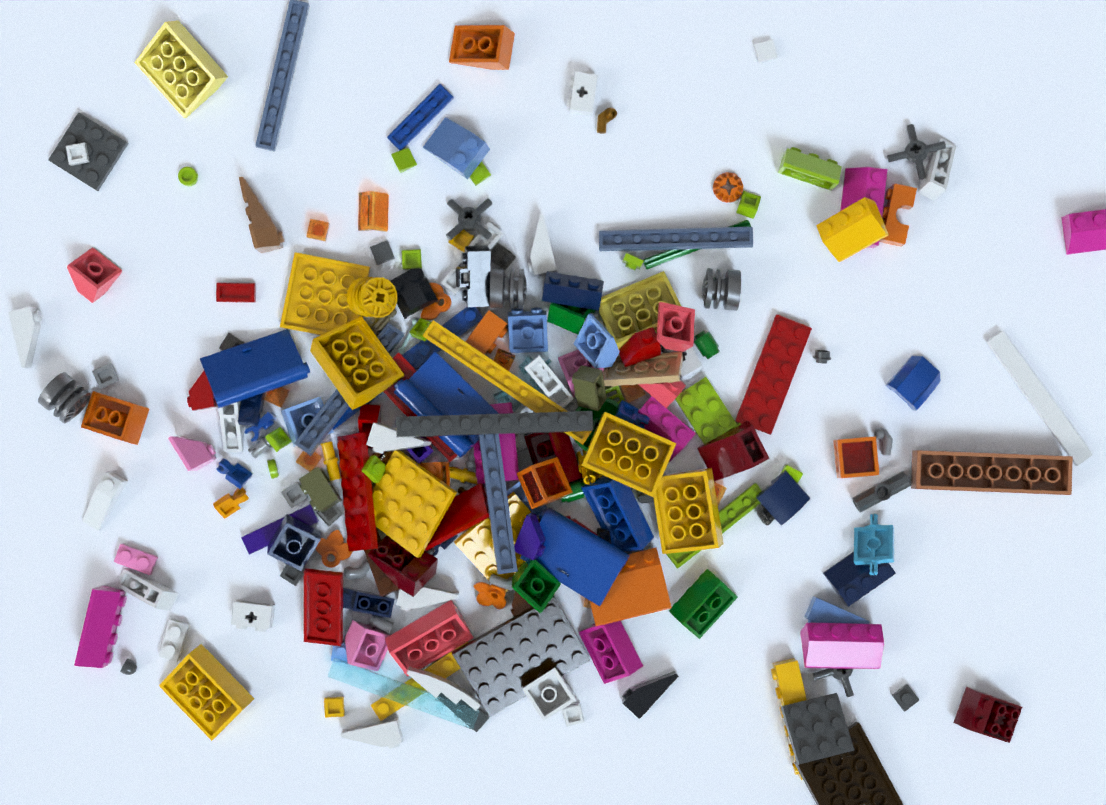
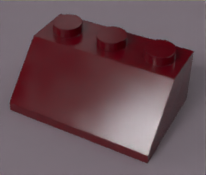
M564 432L532 433L524 436L533 465L558 457L568 483L583 478L578 469L579 464L569 435Z

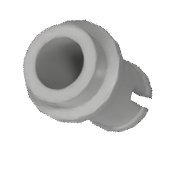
M261 436L260 440L248 449V452H252L251 456L256 459L266 449H271L272 446L265 436Z
M474 446L469 450L468 459L465 461L466 467L476 469Z
M372 615L368 625L372 626L371 628L375 627L390 634L394 622L377 615Z

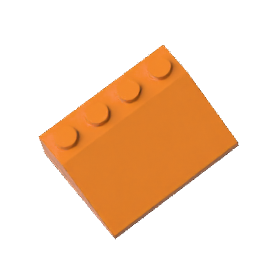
M657 547L630 553L628 561L618 574L601 606L590 601L596 626L672 608Z

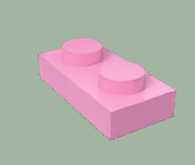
M120 544L114 562L144 574L152 575L158 557L128 545Z

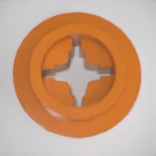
M725 172L715 179L713 192L720 201L731 203L740 198L744 185L741 178L735 173ZM727 180L730 185L736 186L730 190L729 195L727 189L720 188L726 185Z

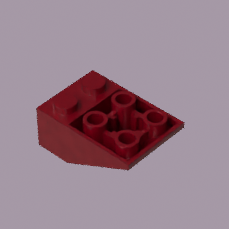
M748 421L697 448L706 467L712 468L714 482L751 469L770 459L754 426Z
M387 535L378 543V549H372L368 553V556L399 589L412 597L436 574L438 558L426 551L423 552L421 557L417 558Z
M966 686L953 723L967 730L1010 743L1023 707Z

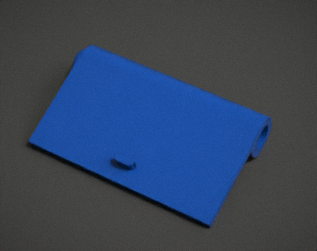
M288 329L200 358L218 408L308 378L307 374L310 373L307 362L303 363Z
M434 352L410 379L405 381L401 379L394 386L396 389L394 394L417 416L499 414L437 352ZM478 435L438 436L460 458L479 441Z
M551 507L547 510L544 508L539 516L541 520L539 524L546 538L544 543L546 548L543 555L535 560L560 583L596 605L601 606L630 555ZM523 555L520 557L524 561L530 560Z

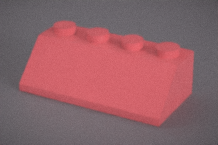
M450 600L386 637L385 641L390 655L408 677L409 675L406 672L409 667L422 669L472 640L474 637L453 601Z

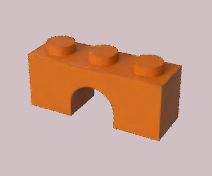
M894 183L887 189L885 195L887 205L883 207L882 218H884L883 222L889 235L879 240V242L900 247L905 245L909 225L901 224L896 218V212L900 208L909 210L914 206L917 188Z

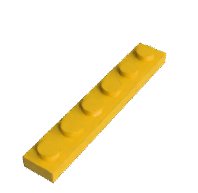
M451 651L423 670L446 679L461 668ZM410 678L370 706L380 721H383L427 690L413 678Z

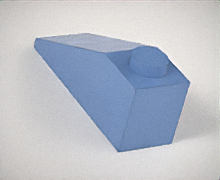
M815 596L812 597L804 616L808 619V623L869 624L870 622Z

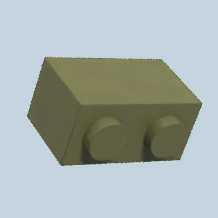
M581 365L572 377L577 404L579 407L599 411L607 399L602 370Z
M321 467L315 468L299 479L301 482L299 486L305 495L308 494L311 498L309 502L315 511L318 510L323 513L342 501Z

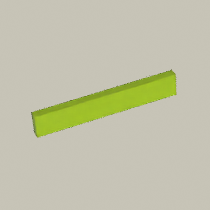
M757 483L751 485L719 511L722 534L761 504L756 498V495L762 492ZM701 550L666 555L678 569Z

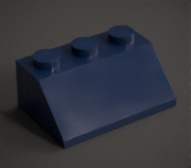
M547 271L542 301L599 311L604 281Z
M853 551L823 572V575L844 605L849 607L891 578L896 572L889 563L878 564V574L870 575V565H855Z

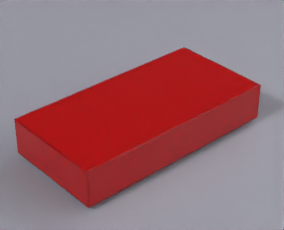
M216 283V302L256 303V284Z

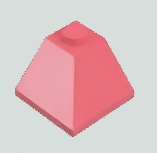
M93 247L67 265L77 292L91 303L102 297L122 273L119 267Z
M659 302L657 341L665 349L684 352L693 347L695 309Z
M681 380L680 382L638 384L665 408L677 398L686 386Z

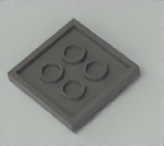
M78 112L48 161L96 191H99L129 143ZM85 142L90 162L73 166L69 165L66 146Z
M837 693L781 707L797 765L854 751Z

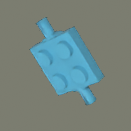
M871 514L870 525L854 528L855 565H870L869 574L877 575L878 564L894 562V526L878 524V515L874 514L873 516Z

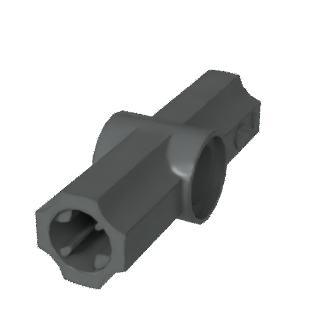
M901 471L852 497L853 503L859 513L910 487V480L904 471ZM880 487L885 489L883 497H879L877 494V490Z

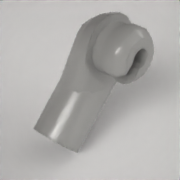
M875 429L874 436L883 443L881 454L890 456L893 438L886 429Z
M365 560L359 568L347 566L343 573L349 580L362 579L370 570L368 561Z
M495 574L491 575L489 583L510 591L514 590L512 588V577L505 579Z

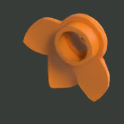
M430 282L429 284L438 302L423 309L421 313L422 319H436L441 312L448 311L452 305L451 298L444 293L442 286L437 283ZM444 299V304L440 306L439 301Z
M339 530L331 532L327 539L321 538L316 547V551L322 556V563L329 568L336 567L340 560L348 559L353 552H349L348 545L344 543L343 536ZM328 555H334V561H329L327 559Z
M478 582L473 585L479 592L476 601L480 605H493L498 610L505 607L507 603L504 598L506 589L493 584L489 585L485 582Z

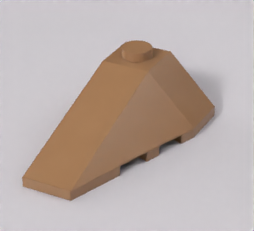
M243 176L239 177L244 202L248 203V206L245 208L246 215L249 221H252L248 226L254 249L262 254L284 248L283 242H285L283 232L279 231L247 180Z

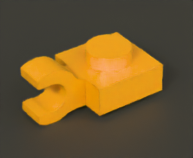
M243 487L241 489L237 488L233 496L228 493L215 501L213 506L225 519L241 509L239 504L247 501L249 497Z

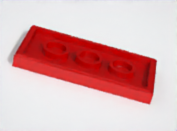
M479 483L454 497L428 543L426 551L489 518L487 496L483 484Z
M307 568L304 570L303 642L341 646L343 644L342 572Z

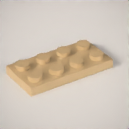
M682 352L661 353L660 356L628 367H624L620 356H617L612 367L604 368L605 386L615 387L619 385L680 382L683 354Z

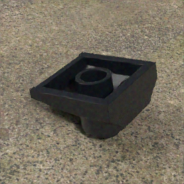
M413 268L390 281L397 291V306L404 319L438 302L421 268Z

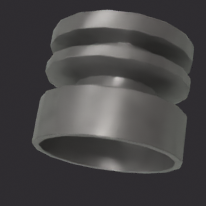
M491 268L490 308L503 309L505 300H509L510 309H514V300H517L518 309H523L527 293V280L524 269H519V277H515L514 269H511L509 277H505L504 268Z
M707 268L702 285L704 308L709 309L711 300H713L714 309H718L720 301H723L724 310L737 311L741 294V271L727 270L725 278H722L720 269L716 270L715 277H713V269Z
M66 372L57 375L39 395L38 403L48 411L55 408L53 416L59 417V420L66 424L84 409L91 397V393L88 390H84L82 385L74 387L76 380Z

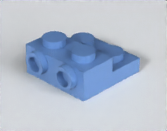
M540 307L531 308V311L514 308L512 312H508L510 353L548 352L546 311H543Z

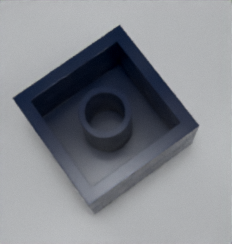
M286 514L268 544L267 555L302 571L321 540V531Z

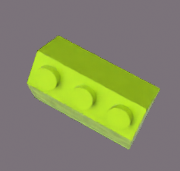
M791 147L784 151L777 173L832 191L839 184L842 166L837 165V161L831 159L825 161L819 159L820 156L809 153L807 155L801 153L800 149Z

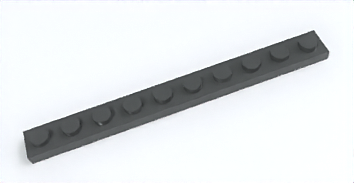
M592 411L396 417V438L593 431Z

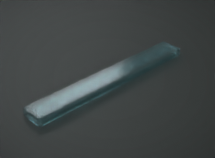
M337 658L333 659L327 676L472 730L480 710L475 711L472 707L461 703L455 704L450 699L439 695L435 698L428 691L368 669L350 665L348 662Z

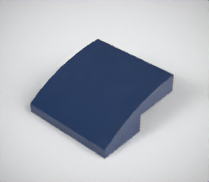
M786 470L773 479L771 485L756 495L758 501L781 526L810 500L809 495Z

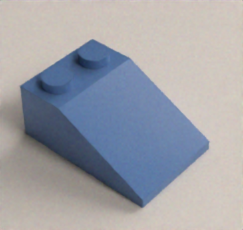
M446 117L423 146L426 151L467 180L490 151L485 141Z

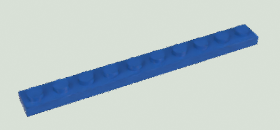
M466 307L442 326L460 337L478 324L483 316L476 307ZM421 340L402 356L417 369L434 352L439 353L442 349L429 340ZM384 392L380 393L378 396H376L371 401L366 403V405H369L371 402H373L375 399L381 396ZM361 406L354 410L349 407L332 428L333 431L357 414Z

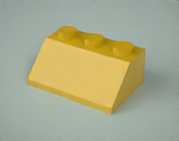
M866 197L816 225L822 242L838 262L844 261L889 235L876 202Z

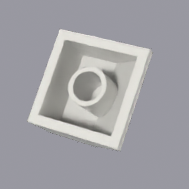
M555 667L522 688L543 722L576 701L574 693Z

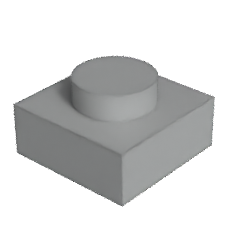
M111 363L92 371L100 389L119 381Z
M295 482L281 492L291 508L308 498L301 490L299 482Z

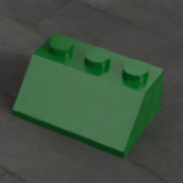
M706 569L694 584L686 590L683 596L673 604L669 612L700 639L738 596L709 569Z

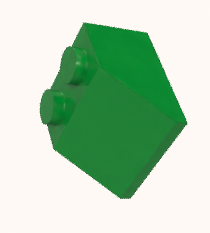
M551 303L547 322L572 333L579 334L588 314L592 313L594 315L595 310Z
M531 559L522 563L518 572L512 577V588L539 613L543 612L561 585L540 563Z

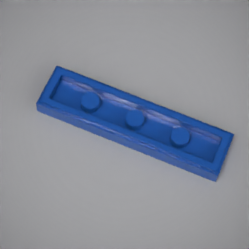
M439 84L387 136V139L399 151L403 150L454 99V96Z

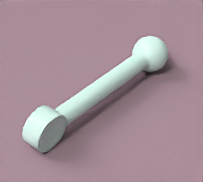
M414 318L412 320V326L410 330L413 328V326L417 323L419 319ZM409 332L402 346L397 350L401 355L405 353V347L411 337Z

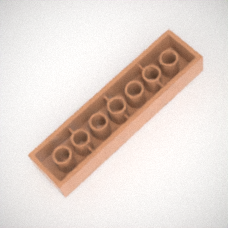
M912 450L911 489L1072 495L1073 456Z

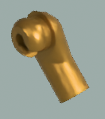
M607 108L598 115L597 133H606L607 123L617 116L616 109Z

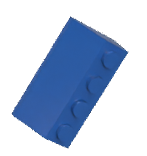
M606 476L596 479L593 484L590 482L589 485L586 484L581 487L610 544L624 552L644 549L654 538L630 487Z

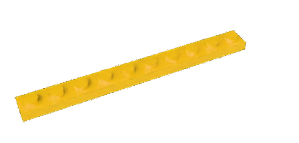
M434 320L422 335L533 412H568ZM592 431L564 433L583 445Z

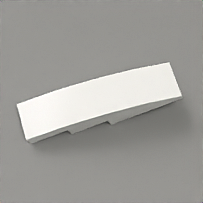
M488 222L485 228L492 236L487 240L479 233L469 246L488 245L491 251L504 233ZM461 257L440 283L441 286L454 296L461 290V288L456 287V267H465V264H462ZM464 273V281H467V273Z
M539 355L524 367L549 399L568 412H573L577 409L578 404Z
M413 667L407 669L406 673L435 698L442 692L455 704L462 699L475 711L481 706L479 699L448 679Z

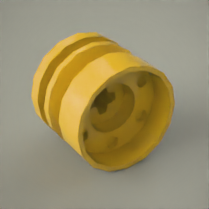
M360 277L349 286L347 303L356 315L382 318L389 315L395 309L397 291L395 286L383 277Z

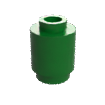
M703 330L694 336L696 338L694 344L707 360L720 352L718 349L719 345L710 331L706 333Z
M579 479L569 482L573 493L561 498L562 503H570L585 498L581 489L585 485L584 482L580 483Z

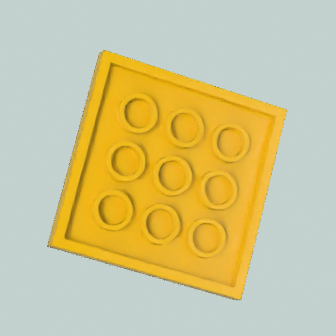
M295 252L280 327L322 335L361 317L350 309L347 303V291L354 280L360 277H369L371 267Z
M394 450L385 466L384 475L372 490L376 527L415 557L419 558L422 556L457 492L400 450Z
M513 491L507 498L515 545L526 515L530 514L531 511ZM489 518L470 527L454 541L455 545L488 581L492 574L508 579L516 573L497 574ZM515 552L518 570L521 564L526 561L520 558L521 555Z

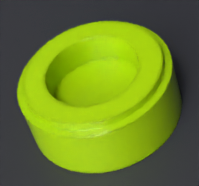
M183 167L178 173V179L180 183L190 187L197 183L198 173L192 167Z
M274 459L267 460L271 479L278 478L279 473L276 461Z

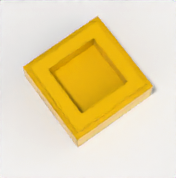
M463 229L452 240H449L448 243L465 252V247L470 245L474 236Z
M344 696L324 698L325 718L345 716Z

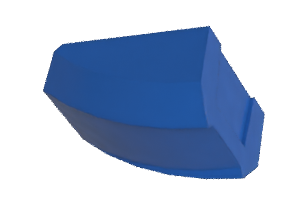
M911 356L885 386L896 393L913 411H917L940 383V371L923 356Z

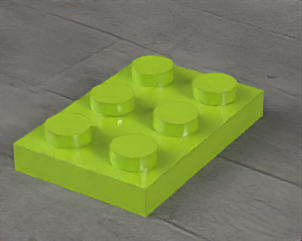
M707 377L681 392L675 399L703 444L717 438L737 425Z

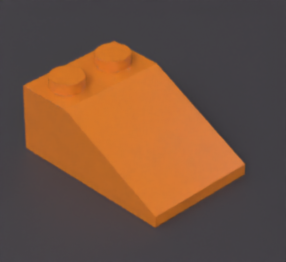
M455 25L449 63L489 70H509L515 33L505 25Z
M92 391L81 428L138 445L150 409Z

